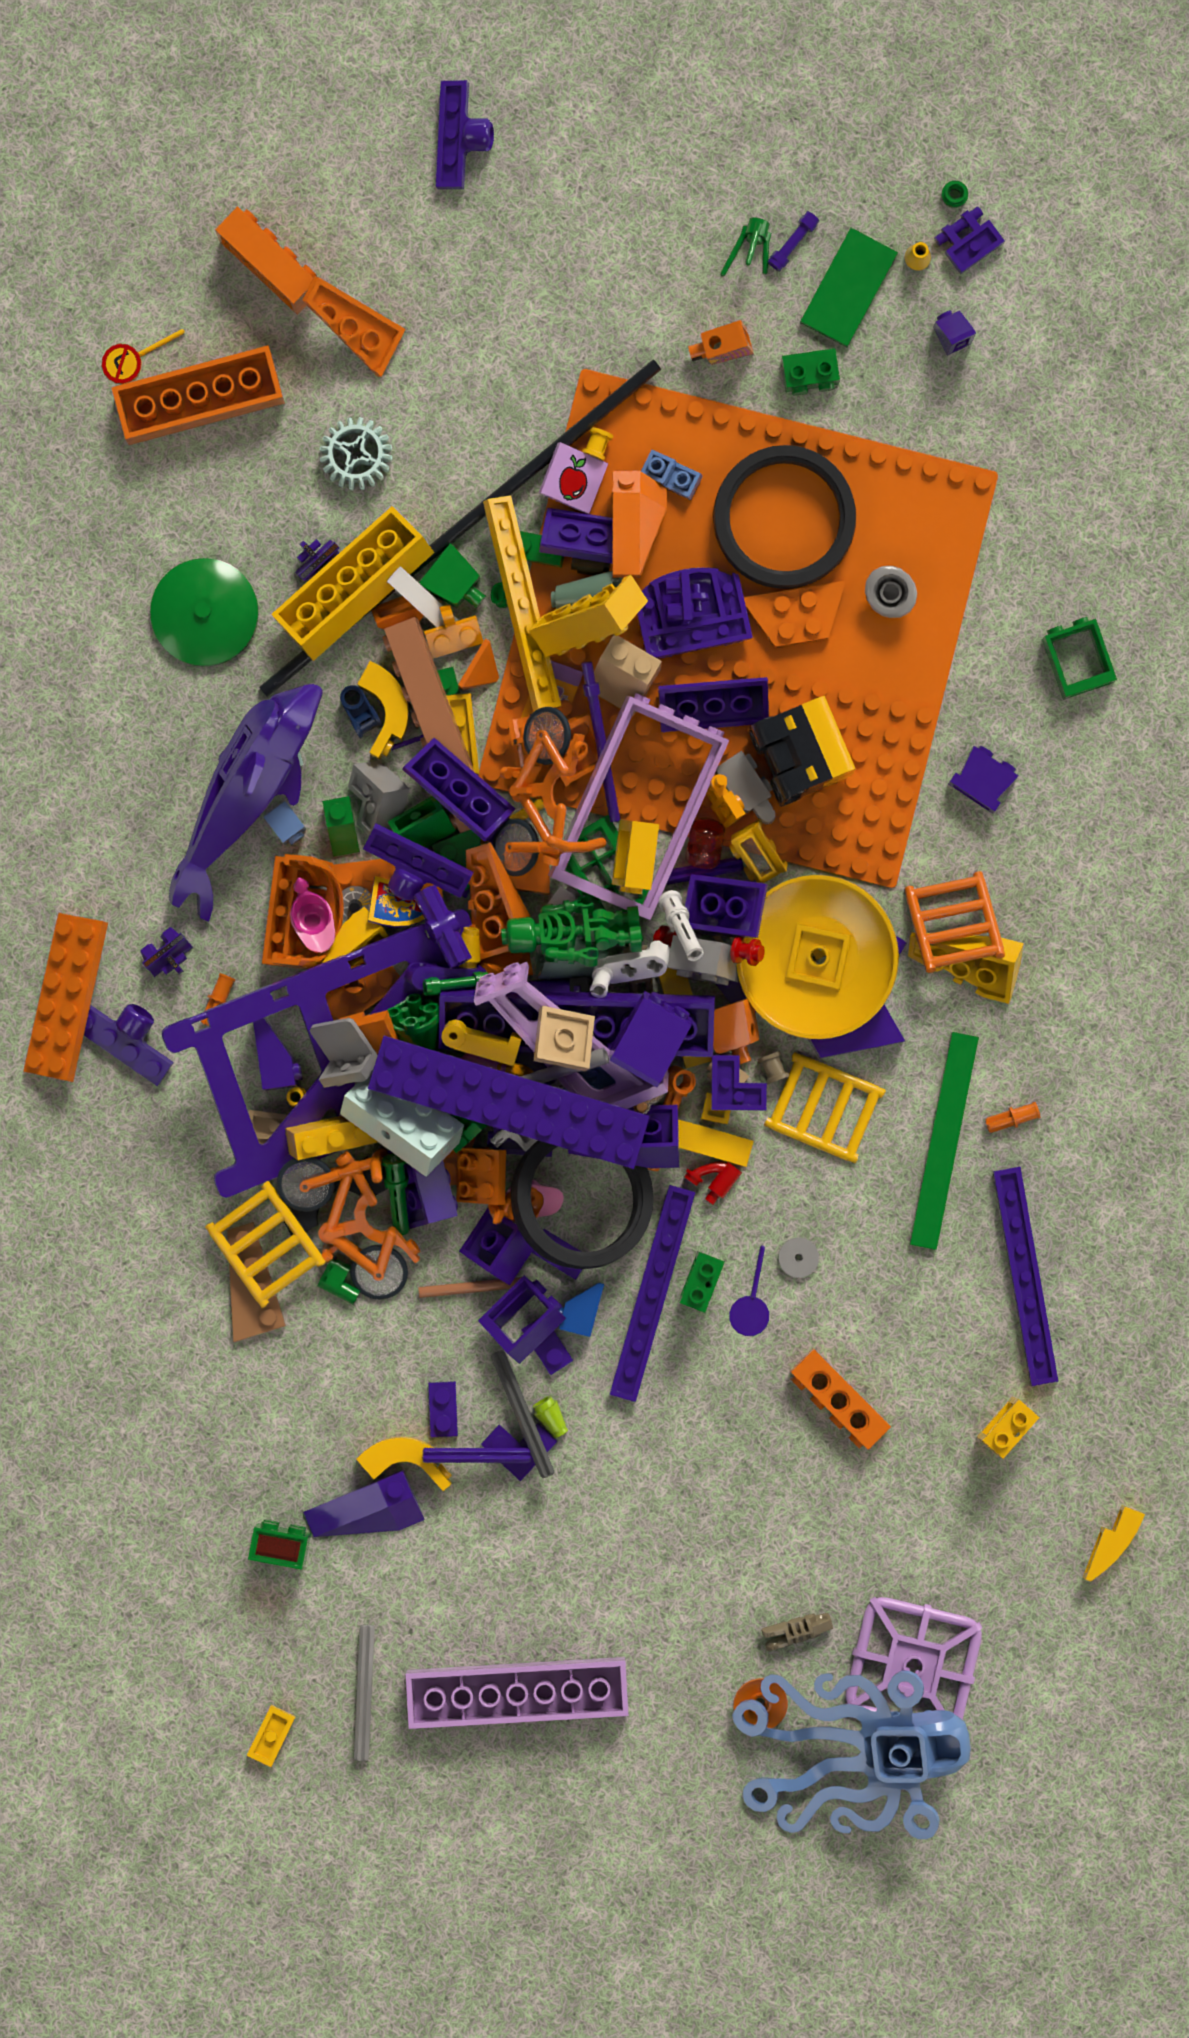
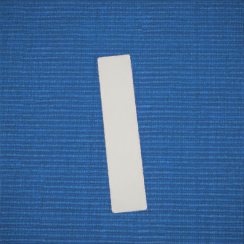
M400 566L387 582L436 627L444 625L439 608L443 605Z

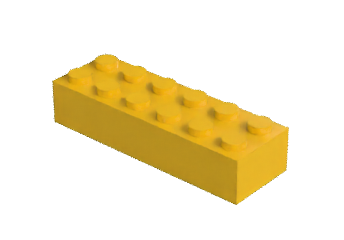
M391 506L271 615L282 629L314 661L394 589L387 580L400 566L410 575L434 551L424 537Z

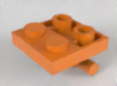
M463 1147L457 1153V1202L505 1205L506 1150L489 1149V1147Z

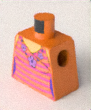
M741 320L702 332V342L688 346L692 362L707 358L711 365L754 354L748 330ZM721 342L720 347L714 349L715 344Z

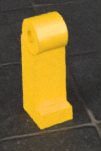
M460 1020L449 1021L445 1025L441 1036L443 1043L450 1048L510 1066L515 1064L522 1040L518 1033L512 1032L510 1039L468 1028Z

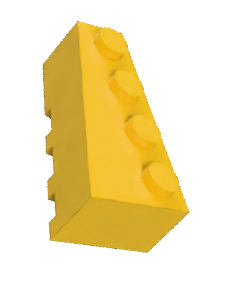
M632 575L624 577L617 587H614L611 583L603 587L602 591L593 597L591 594H588L576 601L572 606L569 603L541 616L530 628L529 632L546 657L556 653L560 656L571 648L581 649L591 641L598 643L609 635H621L629 628L628 623L644 607L648 600Z

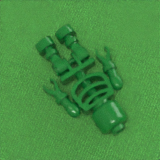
M591 895L579 896L573 902L564 900L562 904L544 905L540 910L541 913L538 915L539 923H535L531 917L511 918L507 921L506 928L501 929L502 945H508L510 953H532L536 950L537 945H541V953L545 955V959L548 962L558 963V961H568V964L579 962L588 967L598 966L599 950H607L619 944V947H623L626 943H630L632 952H642L638 906L627 907V912L622 913V910H616V913L604 909L594 911ZM572 913L583 914V926H575L574 919L571 916ZM592 913L593 919H589L588 914ZM624 923H628L629 932L624 933V930H618V933L609 931L608 928L617 924V927H620ZM576 937H585L586 948L575 951ZM591 942H595V948L591 947Z

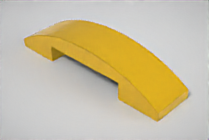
M678 1119L679 1148L747 1167L754 1141Z

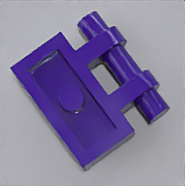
M978 206L970 212L968 210L960 215L961 218L951 226L947 224L941 229V233L934 237L935 242L939 246L947 241L952 244V247L947 249L945 254L960 275L1005 242L990 220H987L980 226L977 219L983 216V212ZM966 227L970 228L972 232L963 239H960L957 234Z

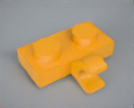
M450 604L439 607L444 625L424 631L433 659L483 643L476 615L455 621Z

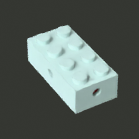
M371 1076L363 1082H358L344 1096L340 1114L427 1177L459 1144L464 1124L450 1114L370 1090L368 1086Z

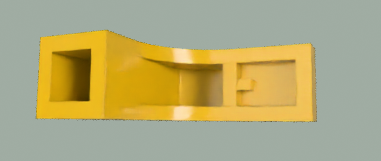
M369 661L357 685L378 698L385 708L384 726L369 752L371 756L380 760L383 755L387 757L395 743L391 741L392 737L403 741L408 728L409 710L402 688L394 676L380 665Z
M387 1438L373 1444L356 1458L373 1479L392 1464L411 1462L420 1466L442 1491L452 1484L449 1480L452 1474L442 1463L437 1466L435 1463L423 1462V1449L434 1447L416 1438Z

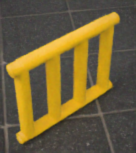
M794 1052L791 1060L794 1063L789 1077H787L771 1118H767L764 1126L831 1155L856 1163L858 1160L856 1152L877 1101L884 1096L886 1090L815 1059ZM806 1067L818 1072V1076L795 1128L781 1122L802 1069ZM830 1077L844 1084L823 1135L819 1138L806 1131L826 1082ZM853 1088L868 1093V1097L845 1149L831 1143Z
M266 1181L261 1186V1191L215 1224L212 1222L205 1226L211 1238L261 1308L267 1306L269 1303L268 1299L315 1265L319 1267L326 1263L319 1250L269 1181ZM269 1199L278 1212L230 1246L222 1232ZM285 1221L293 1235L246 1268L238 1254ZM300 1243L309 1257L264 1290H261L253 1277Z

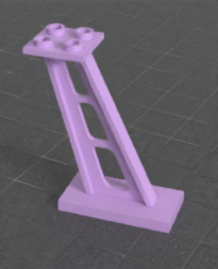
M527 962L520 965L519 963H513L504 968V971L496 975L489 973L482 976L476 984L475 1005L477 1006L489 1001L532 1051L535 1052L538 1019L534 1021L528 1020L507 998L506 994L516 992L538 1012L542 1006L560 1008L527 982L529 970ZM593 1036L591 1051L600 1048L606 1049L609 1063L600 1067L611 1075L616 1083L602 1089H594L578 1072L558 1078L569 1092L628 1109L667 1093L669 1072L668 1070L666 1071L659 1086L655 1087L611 1062L610 1050ZM544 1063L547 1066V1068L554 1066L551 1064Z

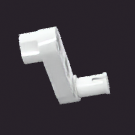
M653 941L642 952H630L599 959L598 966L594 967L592 973L591 994L594 997L603 998L607 995L610 983L616 984L663 975L668 966L670 947L661 941Z

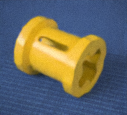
M592 427L589 442L582 452L604 461V452L613 435L602 429Z

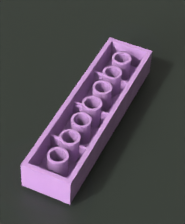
M625 1657L413 1669L406 1671L409 1729L629 1716Z

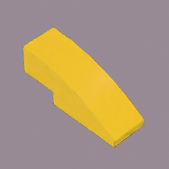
M1121 1505L1112 1530L1101 1527L1083 1574L1085 1580L1091 1582L1106 1571L1121 1556L1136 1535L1145 1516L1144 1513Z

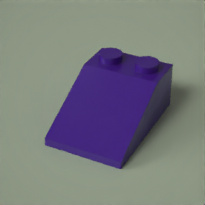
M691 874L685 907L689 912L688 921L694 933L722 937L758 938L768 885L765 883Z
M266 1017L254 1021L253 1026L262 1089L271 1091L298 1087V1081L303 1080L301 1064L295 1063L294 1057Z

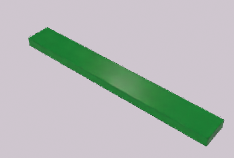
M957 1032L951 1033L909 1245L937 1250L979 1037Z

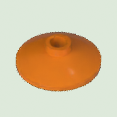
M757 1678L746 1682L738 1689L734 1697L733 1709L735 1710L744 1700L763 1698L764 1703L762 1705L766 1708L769 1719L767 1728L776 1727L784 1719L788 1709L785 1691L779 1684L772 1683L769 1686V1690L772 1694L779 1697V1701L771 1703L761 1692V1682L764 1678ZM749 1709L744 1712L745 1720L755 1725L758 1720V1715L755 1711Z

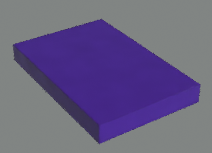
M547 508L539 552L613 564V518Z

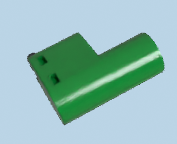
M333 1255V1259L329 1261L317 1287L354 1305L360 1294V1290L344 1282L351 1270V1265L337 1259V1256Z

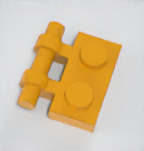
M717 774L711 779L706 795L712 802L710 807L723 828L726 829L746 813L743 810L745 807L741 798L738 795L734 796L732 791L728 792L726 789V776Z

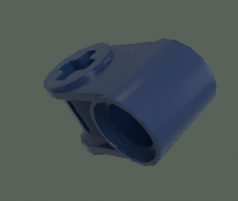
M356 685L346 686L340 694V700L360 739L363 738V734L377 726L379 728L383 727L379 716L373 706L370 705L364 692ZM351 691L359 693V703L356 705L347 704L345 702L347 693Z

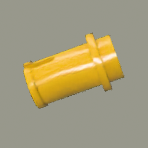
M301 1087L291 1088L286 1095L288 1104L291 1107H295L298 1102L293 1101V1094L298 1092L302 1098L306 1090Z

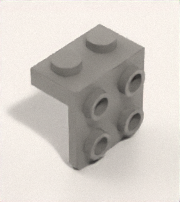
M345 1018L312 1025L310 1033L330 1061L319 1078L324 1088L342 1086L352 1082H363L371 1076V1071L375 1066L378 1055L353 1019Z

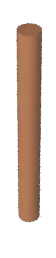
M522 1277L514 1278L511 1285L496 1279L418 1287L419 1298L510 1289Z

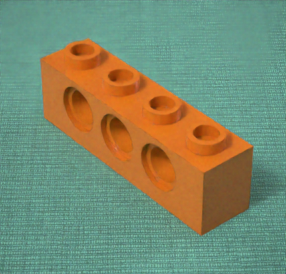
M812 1348L790 1370L794 1375L790 1380L801 1391L806 1387L813 1394L810 1400L820 1410L826 1407L832 1413L829 1419L840 1430L845 1426L851 1433L848 1438L859 1449L864 1446L869 1450L891 1428L815 1349ZM816 1374H823L826 1377V1385L821 1389H815L812 1386V1378ZM836 1393H842L846 1398L845 1405L841 1408H834L831 1405V1398ZM854 1413H862L865 1417L864 1424L859 1428L853 1427L850 1423V1418Z

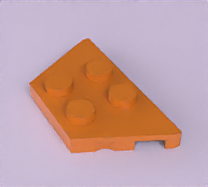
M845 581L744 597L746 608L775 648L829 639L842 597Z

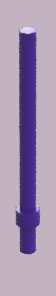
M590 661L582 663L585 681L583 691L584 696L588 698L599 759L606 743V736L598 697L601 694L599 682L595 681L593 664ZM610 765L603 781L609 820L610 822L620 821Z

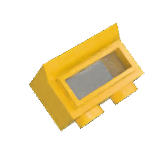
M760 819L734 833L731 836L732 844L729 847L735 858H742L746 864L744 871L751 882L756 880L757 883H765L778 874L786 872L788 863L785 859L782 861L776 853V846L771 838L768 840L761 829L762 822Z

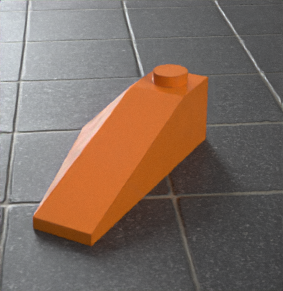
M489 842L466 850V868L473 871L472 877L468 882L470 884L471 897L468 900V909L471 910L472 925L469 926L479 929L480 960L509 951L508 945H502L501 929L506 928V923L509 919L530 917L494 847Z

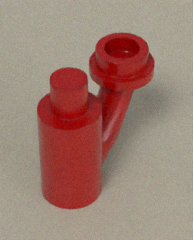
M716 1161L700 1166L692 1171L687 1168V1173L684 1177L695 1186H698L700 1182L704 1181L700 1177L710 1173H718L708 1188L711 1191L705 1198V1200L714 1205L719 1197L723 1199L742 1172L729 1162Z

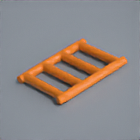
M981 871L975 872L973 877L916 889H914V886L904 888L927 973L935 972L937 967L994 955L998 959L1005 957L1000 931L986 881ZM976 887L978 900L925 911L920 910L918 899ZM978 910L983 911L985 918L983 923L930 934L926 932L924 925L926 921ZM989 933L992 945L936 957L932 955L931 944Z

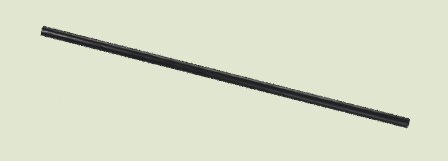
M654 359L651 360L483 501L512 495L550 463L557 443L561 442L568 446L572 445L661 371L657 362ZM483 501L429 545L434 553L410 574L412 577L441 554L450 543L453 544L486 516ZM394 588L386 597H384V598H383L376 606H374L367 614H369L373 609H375L379 604H381L385 599H387L391 594H393V593L396 591V589ZM304 651L300 652L259 688L268 698L310 663L312 659Z

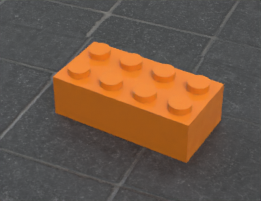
M237 206L215 229L219 242L298 315L307 306L302 299L314 276L317 275L306 264L302 267L296 260L297 256L287 246L281 248L276 241L278 238L268 228L262 230L257 223L258 219L248 209L243 212Z

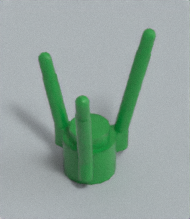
M751 217L748 225L742 227L741 235L720 273L721 276L726 275L746 237V241L750 243L746 265L749 266L751 264L756 245H761L763 241V274L766 275L768 273L767 261L769 260V242L771 238V233L768 232L770 226L768 221Z

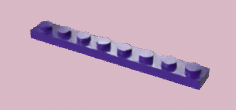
M1021 1167L993 1171L1030 1385L1036 1386L1059 1382Z
M672 1185L668 1187L609 1395L633 1402L637 1400L694 1200L695 1192Z

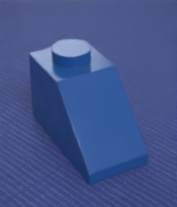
M597 1283L565 1302V1306L559 1310L566 1317L559 1325L560 1330L591 1337L604 1287L603 1283Z

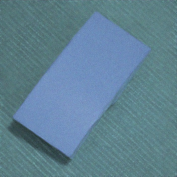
M651 450L641 469V472L662 484L668 490L689 500L692 499L703 477L701 473L677 463L675 459L655 450Z

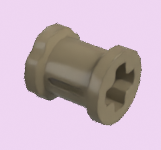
M780 1051L757 1059L763 1065L767 1075V1085L789 1077V1073L785 1072L781 1063Z

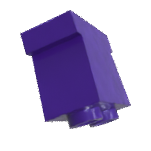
M973 746L960 775L955 773L948 785L993 814L1001 803L997 799L1019 775L1014 773L1016 768L1006 761L999 763L993 759L992 756L994 754L987 748Z

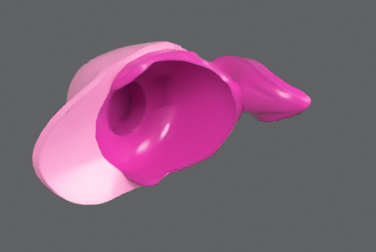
M299 877L295 884H293V889L298 895L291 907V922L297 935L309 950L316 953H324L331 948L335 940L332 911L328 902L321 896L308 891V882Z

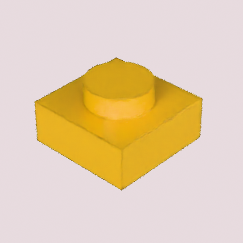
M707 1092L701 1119L728 1125L731 1110H711L712 1093Z

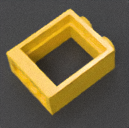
M620 819L612 885L620 886L619 891L642 894L643 889L651 890L659 824Z
M1012 1396L977 1435V1438L997 1456L1004 1459L1040 1417L1021 1400Z

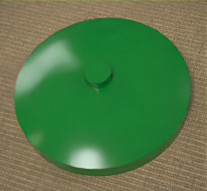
M209 558L192 559L172 568L158 583L150 606L152 628L164 649L184 663L201 667L220 665L238 656L252 640L259 617L258 601L246 577L230 564Z

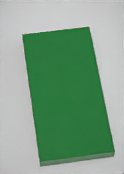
M850 228L800 323L847 348L898 252Z

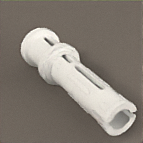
M667 891L659 897L658 905L661 910L665 911L667 924L674 927L688 960L696 961L703 956L704 952L688 921L689 912L682 905V897L679 892Z

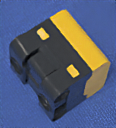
M825 696L811 700L778 715L762 719L752 724L748 731L757 755L764 754L773 776L770 785L780 807L850 777L856 770Z

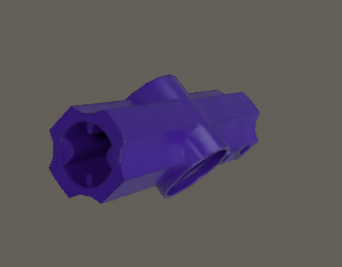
M436 885L429 886L416 893L413 897L426 920L425 927L431 940L438 944L449 968H455L470 960L472 957L460 935L461 930L458 920L451 910L448 911Z

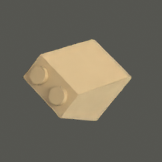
M613 635L594 671L595 681L599 682L601 693L598 696L620 709L626 695L634 698L635 693L645 697L661 670L662 661L623 638Z

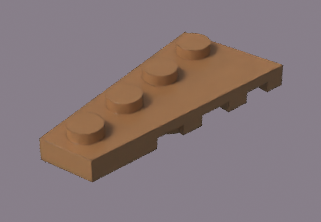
M254 1222L227 1230L230 1246L255 1229ZM259 1239L238 1254L246 1268L264 1256ZM229 1263L233 1342L286 1326L277 1295L275 1294L268 1299L269 1303L267 1306L261 1308ZM268 1266L253 1277L261 1290H264L273 1283Z

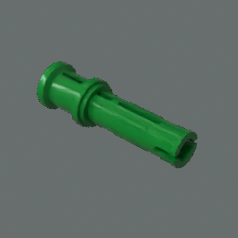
M392 1153L382 1158V1164L386 1169L384 1185L389 1189L392 1226L396 1227L401 1235H406L410 1231L405 1191L409 1183L408 1177L405 1175L404 1165L406 1162Z

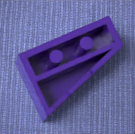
M885 1004L871 1020L852 1032L827 1039H808L819 1059L905 1042Z

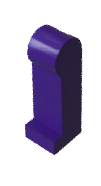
M413 962L406 968L405 978L415 988L423 990V979L437 977L439 980L470 977L473 972H486L487 970L477 965V968L457 966L450 969L447 963Z

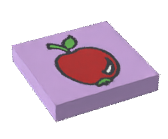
M561 442L557 443L539 494L589 514L608 463Z

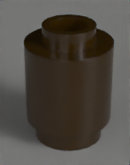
M572 557L571 570H576L578 574L594 576L609 572L611 564Z

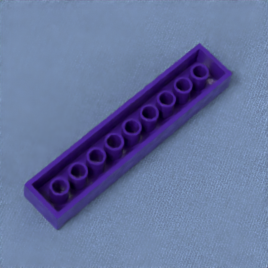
M475 989L441 991L439 998V1049L456 1050L446 1046L441 1038L445 1025L451 1020H460L468 1028L510 1039L512 1032H517L489 1001L477 1006L475 1005ZM539 991L562 1010L595 1016L593 1036L609 1050H611L613 1041L642 994L607 993L605 997L597 998L591 992ZM516 992L506 994L507 998L528 1020L534 1021L538 1019L539 1012ZM659 994L665 998L666 1004L673 1008L675 1006L682 1007L689 1012V1017L692 1018V1025L675 1056L713 1057L715 996ZM522 1039L518 1052H533Z
M383 1036L368 1089L631 1169L635 1167L650 1117L387 1036Z

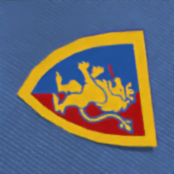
M378 876L374 877L368 922L388 927H408L425 920L415 899L408 901L395 896L388 886L390 880Z

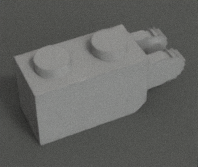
M740 751L719 765L715 774L726 776V789L728 792L732 791L734 796L738 795L741 798L745 807L743 809L745 813L753 810L762 824H772L776 813L768 800L772 797L770 791L773 789L764 776L760 778L754 770L758 766L750 754L745 756Z

